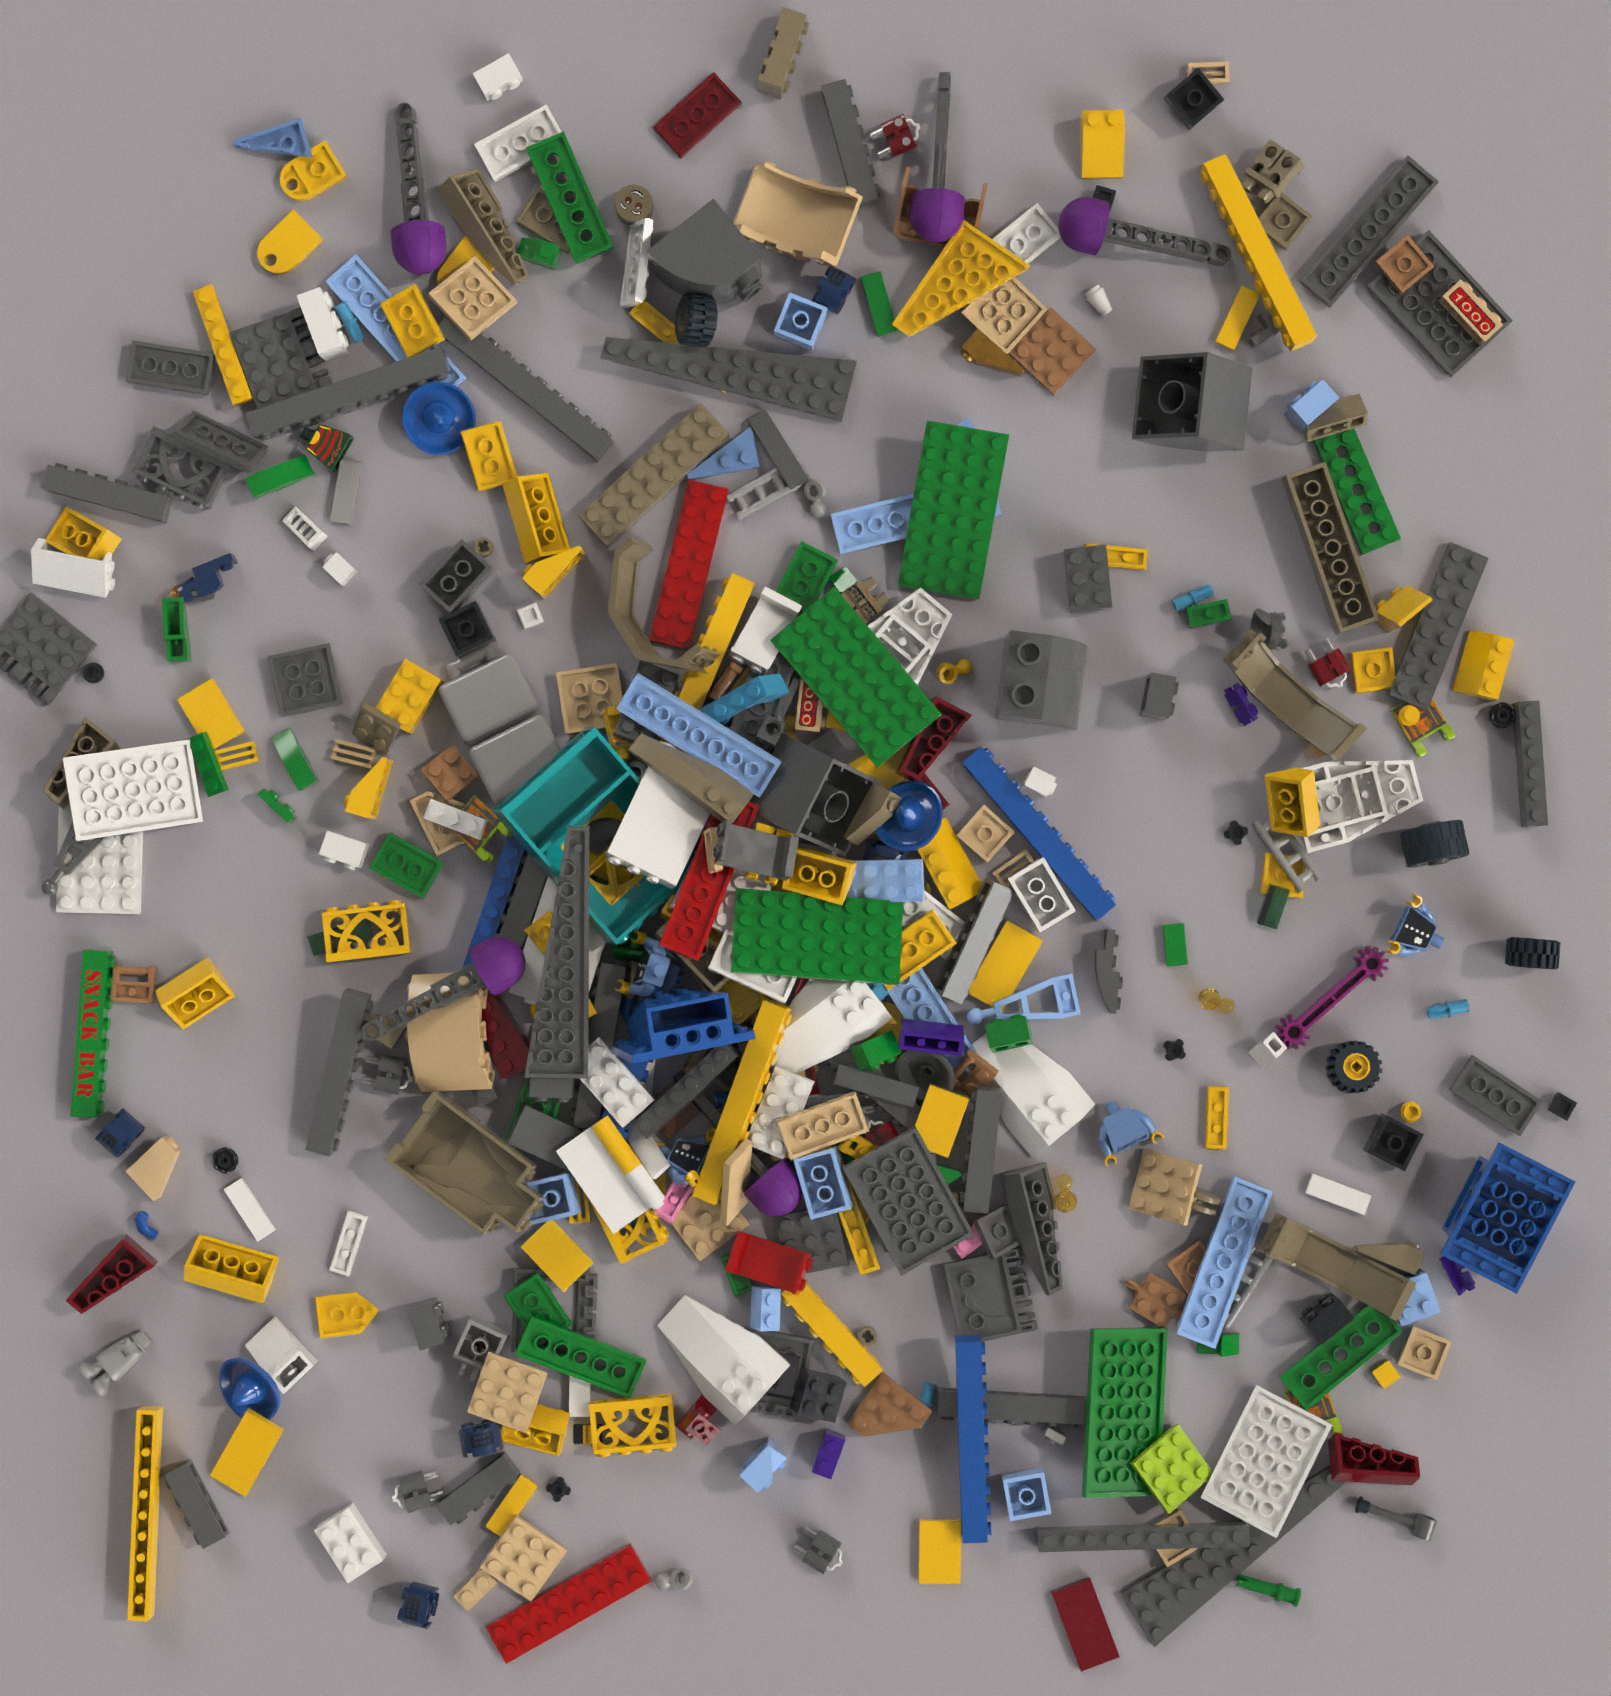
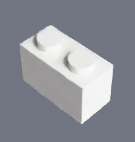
M509 53L473 73L487 101L499 98L502 92L517 88L520 82L523 81Z
M1033 766L1030 768L1021 787L1044 798L1047 795L1053 794L1057 783L1054 782L1056 777Z
M327 831L319 854L324 856L323 860L335 864L337 860L344 863L343 867L355 870L356 867L362 868L370 844Z

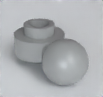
M813 479L805 484L804 493L813 502L809 508L811 515L819 518L826 512V507L821 502V498L826 494V486L821 480ZM815 486L818 487L819 492H816Z
M684 1568L675 1569L671 1576L667 1573H660L655 1579L656 1586L661 1590H666L671 1585L676 1589L686 1590L693 1582L691 1572ZM685 1576V1582L681 1583L682 1577Z

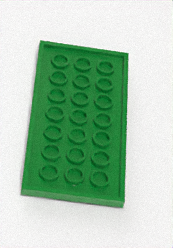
M926 421L898 586L915 589L922 588L926 591L980 599L1009 434Z
M835 587L770 640L876 768L880 767L942 715Z
M736 888L731 973L899 985L903 902L846 897L843 905H839L800 893Z
M1090 1328L1082 1497L1153 1496L1130 1463L1163 1434L1168 1328Z

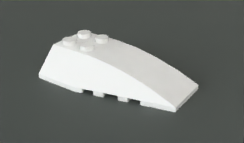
M919 588L898 603L897 606L870 623L868 627L918 685L952 617V613L922 588Z
M1413 760L1331 761L1301 768L1314 770L1320 827L1309 837L1300 836V839L1307 853L1344 844L1424 801Z
M808 979L803 989L789 1005L792 1017L788 1026L784 1027L783 1034L785 1036L782 1044L777 1046L775 1052L777 1053V1059L771 1067L774 1070L777 1065L797 1074L861 1044L892 1019V1016L866 983Z
M986 1033L972 1044L979 1056L999 1070L998 1074L987 1086L1002 1088L1000 1109L1002 1120L1031 1157L1050 1146L1079 1122L1095 1105L1067 1070L1033 1045L992 1053L989 1049Z
M684 1295L657 1325L704 1397L735 1426L790 1366L759 1335L749 1332L743 1326L731 1322L725 1316L713 1312L707 1306L687 1295Z

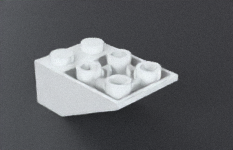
M276 1316L245 1345L259 1366L273 1378L278 1389L283 1394L318 1362Z

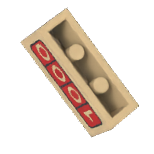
M1460 279L1438 301L1477 344L1481 346L1503 324L1500 317L1486 307L1487 303L1472 292L1473 288L1470 284Z
M801 678L795 731L820 733V729L825 727L826 718L822 716V708L826 707Z

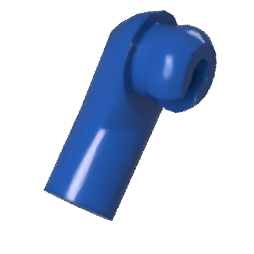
M633 995L632 999L623 998L620 1012L626 1026L628 1025L627 1020L632 1015L633 1006L638 1003L635 1000V995Z
M139 1211L138 1215L134 1217L137 1230L154 1241L159 1231L148 1226L146 1221L149 1217L148 1213Z

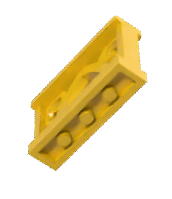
M401 900L388 901L389 905L380 906V902L368 903L366 908H360L359 904L348 905L347 910L340 911L339 907L326 908V912L321 913L326 962L412 953L406 903H401ZM383 910L380 914V918L374 915L373 913H370L371 911ZM390 911H396L400 915V921L395 927L390 928L388 924H391L394 918L388 919L386 915ZM359 913L351 921L350 918L346 915ZM336 917L344 920L342 925L336 924L339 929L344 930L342 934L333 931L331 928V921ZM365 918L383 930L372 939L371 949H366L364 942L359 937L350 935L354 928ZM402 927L404 945L400 946L393 931ZM386 934L387 937L383 938L386 941L385 945H379L377 942L378 938ZM331 935L340 937L337 953H333ZM348 938L358 942L356 949L350 947L352 942H347Z
M590 1201L620 1264L668 1241V1231L664 1225H661L659 1217L653 1214L655 1211L652 1208L638 1216L635 1228L629 1224L624 1226V1228L630 1231V1235L627 1231L625 1235H622L620 1230L613 1234ZM651 1228L655 1233V1239L647 1242L639 1234L650 1236L647 1233V1229ZM635 1240L643 1246L632 1252L628 1249Z
M673 1393L591 1400L588 1404L593 1454H598V1457H607L611 1453L619 1452V1455H629L631 1451L640 1450V1453H650L652 1449L671 1451L673 1447L677 1446ZM662 1406H668L669 1422L659 1419ZM648 1408L650 1413L647 1415L652 1416V1418L642 1415V1410ZM629 1409H634L636 1415L642 1421L649 1422L647 1427L635 1438L629 1436L617 1426L626 1420ZM621 1411L623 1416L619 1420L613 1421V1419L618 1418L614 1415V1412ZM596 1412H601L606 1424L597 1429ZM657 1424L664 1425L668 1429L669 1435L666 1439L659 1440L656 1438V1433L660 1432L663 1434L660 1428L655 1427ZM609 1428L611 1431L606 1434L605 1439L611 1437L613 1442L605 1445L600 1441L599 1435L603 1430ZM649 1436L651 1441L643 1442ZM619 1439L622 1440V1441L625 1442V1443H624V1444H618V1443H619Z

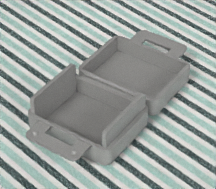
M486 645L446 665L445 669L451 681L440 686L439 694L464 743L467 745L475 744L470 749V756L492 801L498 806L561 749L545 717L542 715L534 716L539 710V705L515 657L510 653L497 657L493 648ZM485 660V664L463 675L461 674V670Z

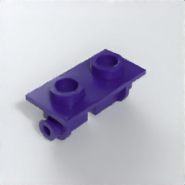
M1236 683L1233 685L1234 690L1232 687L1224 690V696L1231 707L1239 705L1240 708L1233 712L1239 723L1246 726L1251 723L1250 718L1252 721L1258 719V710L1253 703L1250 704L1245 687Z
M1444 1256L1439 1259L1458 1296H1461L1466 1290L1471 1291L1476 1288L1474 1285L1475 1281L1470 1272L1461 1271V1269L1466 1267Z

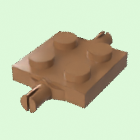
M1151 1271L1140 1284L1128 1278L1125 1286L1135 1291L1134 1298L1129 1304L1130 1309L1161 1328H1166L1170 1320L1175 1316L1181 1318L1183 1310L1180 1309V1305L1187 1295L1184 1291Z

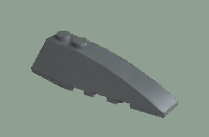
M1045 1162L1012 1170L1001 1175L1010 1214L1026 1258L1045 1294L1051 1295L1063 1288L1061 1263L1057 1260L1059 1242H1056L1055 1229H1058L1057 1221H1054L1053 1210L1056 1209V1201Z

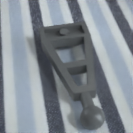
M72 822L54 864L58 869L51 879H47L42 883L43 893L49 896L56 894L59 889L58 882L65 873L70 875L109 836L96 838L87 847L80 841L75 840ZM73 845L82 853L67 866L63 862L70 846Z

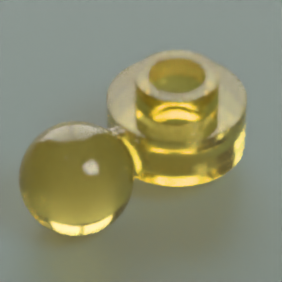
M787 712V716L783 718V722L786 723V735L798 740L794 735L796 713Z
M1214 988L1204 989L1199 995L1200 1004L1206 1010H1213L1218 1007L1222 1013L1229 1014L1235 1008V1003L1231 998L1225 997L1221 999L1219 992Z
M1061 1174L1056 1182L1061 1192L1055 1197V1205L1059 1211L1066 1213L1076 1208L1077 1199L1069 1191L1073 1185L1072 1177L1068 1174Z

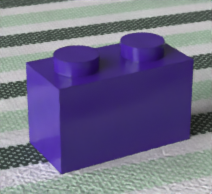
M827 1428L825 1429L812 1465V1473L832 1479L846 1441L845 1435Z

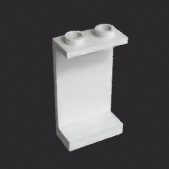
M41 538L37 539L31 549L33 584L104 598L107 597L110 590L114 589L115 579L112 578L115 563L112 561L111 552H107L103 561L49 551L47 550L46 539Z
M765 587L738 640L730 650L729 656L732 657L731 659L742 665L744 663L750 666V669L757 674L763 673L766 675L779 652L770 640L798 617L802 605Z

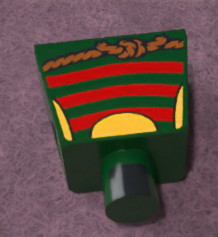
M322 424L318 425L316 431L305 427L300 435V438L309 442L306 450L335 473L340 466V460H343L354 440L352 435Z

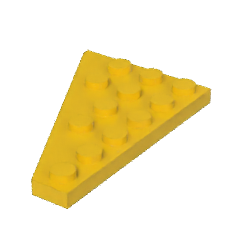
M963 220L958 232L951 237L892 325L911 337L1028 270L1030 265Z

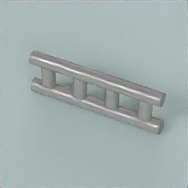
M799 456L795 457V458L797 459V461L799 462V464H801L802 461H801L800 457H799ZM775 468L729 493L727 499L729 502L736 500L741 509L736 515L739 520H742L804 486L812 480L811 477L807 474L808 480L790 490L788 485H783L779 477L781 474ZM772 480L777 491L766 497L761 485ZM754 490L759 501L748 507L743 495Z
M1259 819L1252 823L1298 892L1306 888L1303 882L1313 877L1316 882L1323 878L1294 835L1283 833L1284 836L1273 841L1267 832L1271 829L1270 820L1264 824H1261ZM1289 842L1296 853L1285 858L1279 848ZM1301 859L1308 870L1297 876L1291 865Z
M1252 1247L1248 1261L1256 1265L1258 1269L1252 1278L1243 1273L1240 1281L1247 1284L1241 1295L1236 1293L1233 1301L1236 1303L1228 1313L1223 1326L1226 1329L1230 1328L1273 1261L1267 1255L1263 1260L1253 1254L1256 1249L1255 1247Z

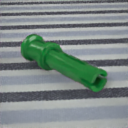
M1239 1574L1237 1577L1236 1587L1274 1597L1275 1601H1285L1291 1603L1294 1607H1297L1299 1603L1301 1588L1293 1589L1284 1586L1283 1583H1277L1276 1585Z

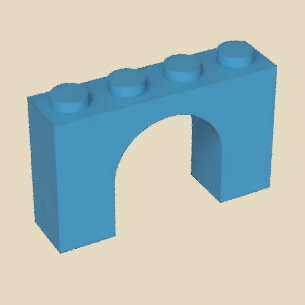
M781 674L757 676L701 708L699 711L725 727H729L732 724L734 715L757 704L773 702L788 694L789 690Z

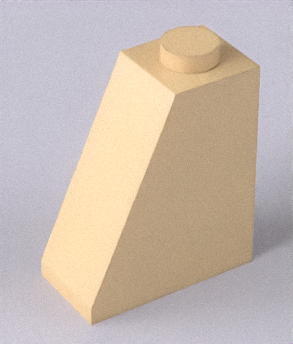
M167 1135L160 1138L125 1171L153 1202L162 1197L181 1151L178 1148V1142L173 1137H168Z

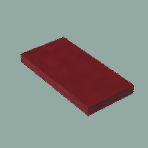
M713 72L654 125L653 129L682 159L736 110L742 102Z
M1090 1577L1051 1591L1081 1672L1120 1657Z

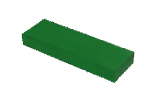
M881 271L861 276L877 337L897 332V328L892 325L895 319Z

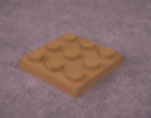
M1050 307L1008 354L1054 396L1096 351V348Z

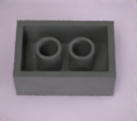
M461 539L419 585L451 613L459 609L495 569Z
M1106 545L1064 549L1070 613L1111 609L1113 606Z

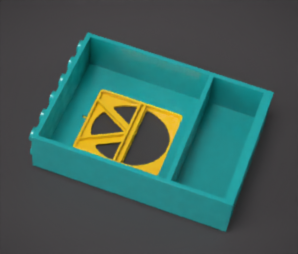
M595 727L585 728L492 812L558 886L567 827L587 826L591 821L604 817L622 821L641 781ZM696 845L677 885L673 889L660 883L653 884L646 880V876L640 873L638 875L635 874L629 881L619 885L614 864L609 862L608 858L604 856L609 847L589 864V923L606 943L615 945L624 943L629 938L628 934L633 929L635 931L638 930L645 923L643 920L648 915L653 916L660 909L658 906L664 901L667 902L672 894L675 895L674 892L679 888L697 849ZM604 862L609 880L608 885L600 884L590 878V875Z

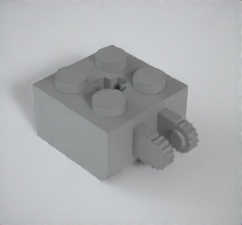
M471 1316L453 1354L454 1358L463 1361L458 1376L462 1377L465 1375L468 1364L472 1365L475 1369L470 1376V1381L475 1382L480 1369L482 1370L488 1352L491 1351L500 1355L510 1332L475 1316ZM483 1341L486 1346L480 1349L478 1348L479 1344H476V1342Z

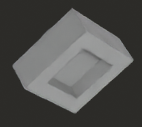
M1051 1426L1044 1427L1043 1433L1048 1442L1054 1445L1057 1442L1061 1445L1064 1444L1066 1440L1064 1433Z

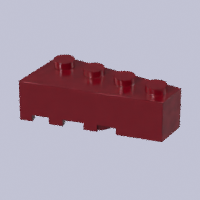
M936 696L930 699L942 715L911 740L896 774L910 781H918L972 714Z
M491 993L487 995L486 1009H482V1021L486 1022L487 1042L500 1079H509L525 1073L530 1042L522 1028L513 1018L512 1013L499 994L494 996Z
M126 1234L69 1295L66 1302L80 1314H83L129 1282L155 1267L158 1261Z
M1337 1432L1328 1440L1332 1481L1412 1486L1420 1478L1419 1460L1416 1456L1393 1449L1387 1450L1374 1443L1372 1445L1361 1442L1360 1439L1344 1437L1343 1434Z

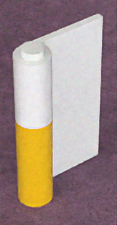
M608 1115L556 1151L613 1234L651 1208L655 1211L664 1205L663 1200L665 1196Z

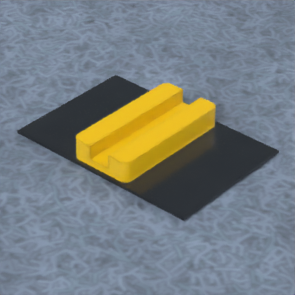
M573 1424L574 1444H592L591 1424ZM597 1424V1429L601 1427L602 1424ZM602 1431V1432L600 1433V1435H599V1439H600V1441H601L602 1443H603V1431Z

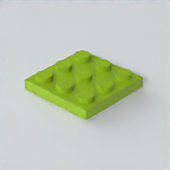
M1174 1424L1130 1463L1167 1514L1175 1510L1204 1484L1213 1473L1179 1424Z

